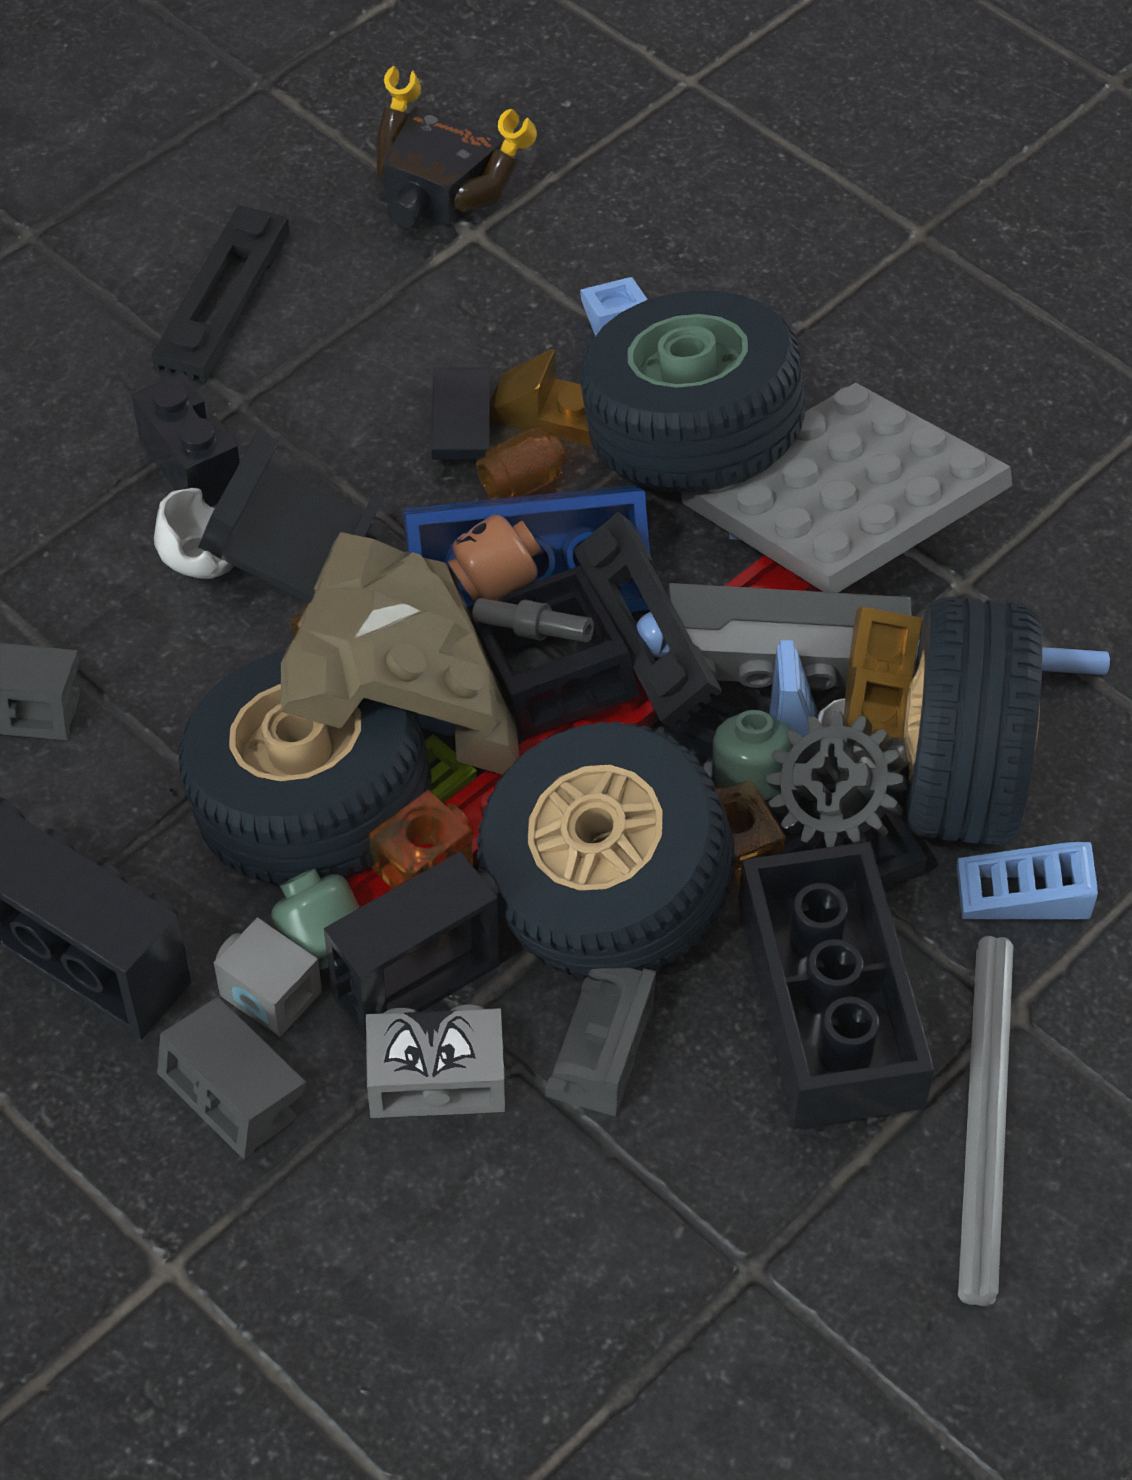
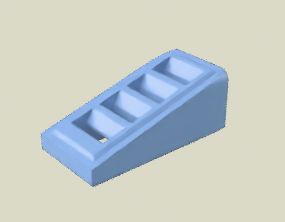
M780 640V645H777L769 714L775 716L777 720L785 723L804 737L810 733L808 718L815 716L818 719L819 713L793 640Z
M1091 842L1059 843L963 857L957 860L956 866L962 919L1091 918L1098 892ZM980 878H992L994 896L982 897ZM1007 878H1018L1019 892L1009 894ZM1035 878H1045L1046 888L1036 890ZM1062 878H1071L1072 885L1063 886Z

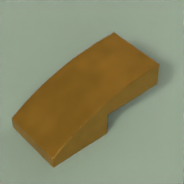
M863 606L857 608L849 656L844 716L848 720L849 727H852L855 720L862 715L873 725L872 734L884 729L891 738L903 740L907 696L910 682L913 680L912 676L923 618Z

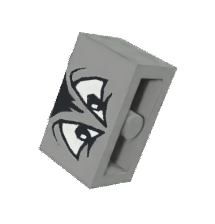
M461 1005L454 1007L450 1011L417 1012L410 1008H394L383 1014H366L367 1091L370 1118L505 1112L501 1008L484 1009L477 1005Z

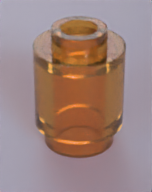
M535 426L488 448L485 457L476 461V470L484 490L491 499L521 497L560 479L562 476L561 465L566 463V455L561 442L554 433L549 432L546 434L543 429Z

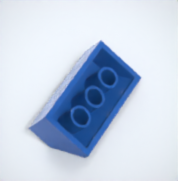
M636 485L402 508L407 552H414L420 554L423 558L447 564L455 558L452 548L455 539L494 514L501 515L512 527L523 521L542 550L532 557L538 570L537 578L532 583L580 566L581 564L573 550L617 512L632 521L650 555L645 490ZM452 570L467 607L475 604ZM634 579L630 583L624 580L621 581L623 589L620 590V593L629 611L649 610ZM530 596L524 600L532 601L534 597Z

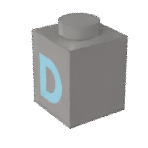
M258 917L242 934L235 933L231 935L219 949L214 961L220 996L279 1038L322 993L318 958Z

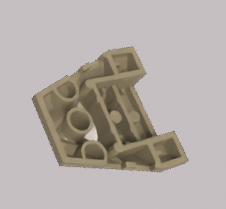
M340 532L334 541L314 586L315 594L312 601L308 604L299 620L298 626L300 628L297 635L287 648L281 661L282 712L341 729L363 698L371 699L454 723L457 762L503 774L514 765L513 763L519 757L516 719L451 567L445 562L426 559L414 552H403L375 539Z

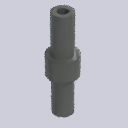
M478 598L473 607V619L475 622L514 629L515 634L519 637L542 641L547 636L587 643L591 640L594 631L592 618L555 612L546 603L522 600L517 605Z

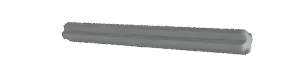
M990 935L979 940L978 949L976 950L958 1296L963 1303L977 1304L979 1306L994 1304L999 1290L1014 948L1009 939L1005 937L995 938Z

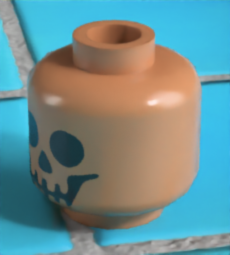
M494 514L457 537L453 542L452 548L455 558L450 560L448 564L474 602L478 598L499 600L532 583L537 578L538 570L532 557L542 550L523 521L512 527L503 516Z

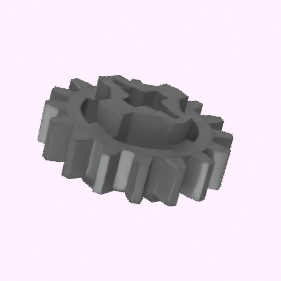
M834 711L831 725L828 727H824L815 716L809 717L808 727L810 733L802 737L798 732L790 729L786 734L793 745L789 753L774 750L771 755L782 766V770L780 773L766 775V783L772 789L781 792L768 801L769 805L777 814H787L781 825L791 835L802 831L801 841L809 848L815 849L823 837L827 847L841 846L846 838H850L854 844L866 842L864 832L871 828L876 833L885 836L888 830L881 818L886 812L893 815H901L903 812V808L892 796L893 792H902L909 789V783L904 776L893 773V771L906 764L904 757L898 750L887 751L893 742L891 737L884 729L872 734L873 725L862 715L855 720L852 727H849L848 720L841 711ZM854 746L867 751L872 756L876 768H870L867 763L856 764L857 755L853 751ZM843 771L848 777V781L838 782L835 792L831 793L826 788L827 784L836 783L839 773ZM799 797H805L808 801H817V811L821 814L820 820L808 815L804 811ZM867 801H869L868 804L859 813L854 815Z

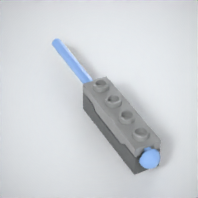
M669 583L666 590L693 644L699 647L715 679L739 681L744 686L754 688L773 684L777 645H780V640H793L811 691H821L832 687H846L857 608L863 606L912 616L910 597ZM649 612L641 617L636 625L639 634L648 645L654 658L664 656L670 651V648L652 613ZM917 647V653H916V659H915V664H914V666H916L917 654H918V647ZM1042 647L1043 672L1106 675L1109 671L1110 657L1107 651Z

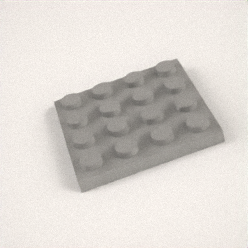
M854 383L840 389L835 395L805 411L800 433L785 454L765 471L746 481L721 489L681 492L683 504L823 592L838 593L1012 486L1011 466L867 388Z

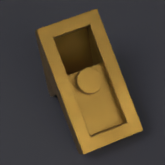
M550 349L502 373L490 400L491 423L593 447L590 441L581 384L556 379L555 349Z

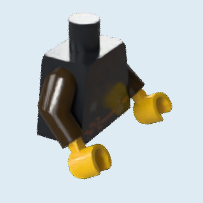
M395 66L388 69L385 74L384 83L392 96L390 108L384 107L376 143L378 175L385 183V198L389 202L386 210L390 219L403 228L412 227L420 216L448 226L454 225L466 213L496 203L502 196L519 161L515 157L517 150L530 147L536 140V127L532 121L526 118L521 129L513 133L514 129L518 126L519 115L514 109L506 110L498 121L499 132L505 138L503 142L501 139L416 106L411 113H406L407 104L413 103L421 94L420 81L414 71H412L408 86L401 90L396 89L399 82V71Z

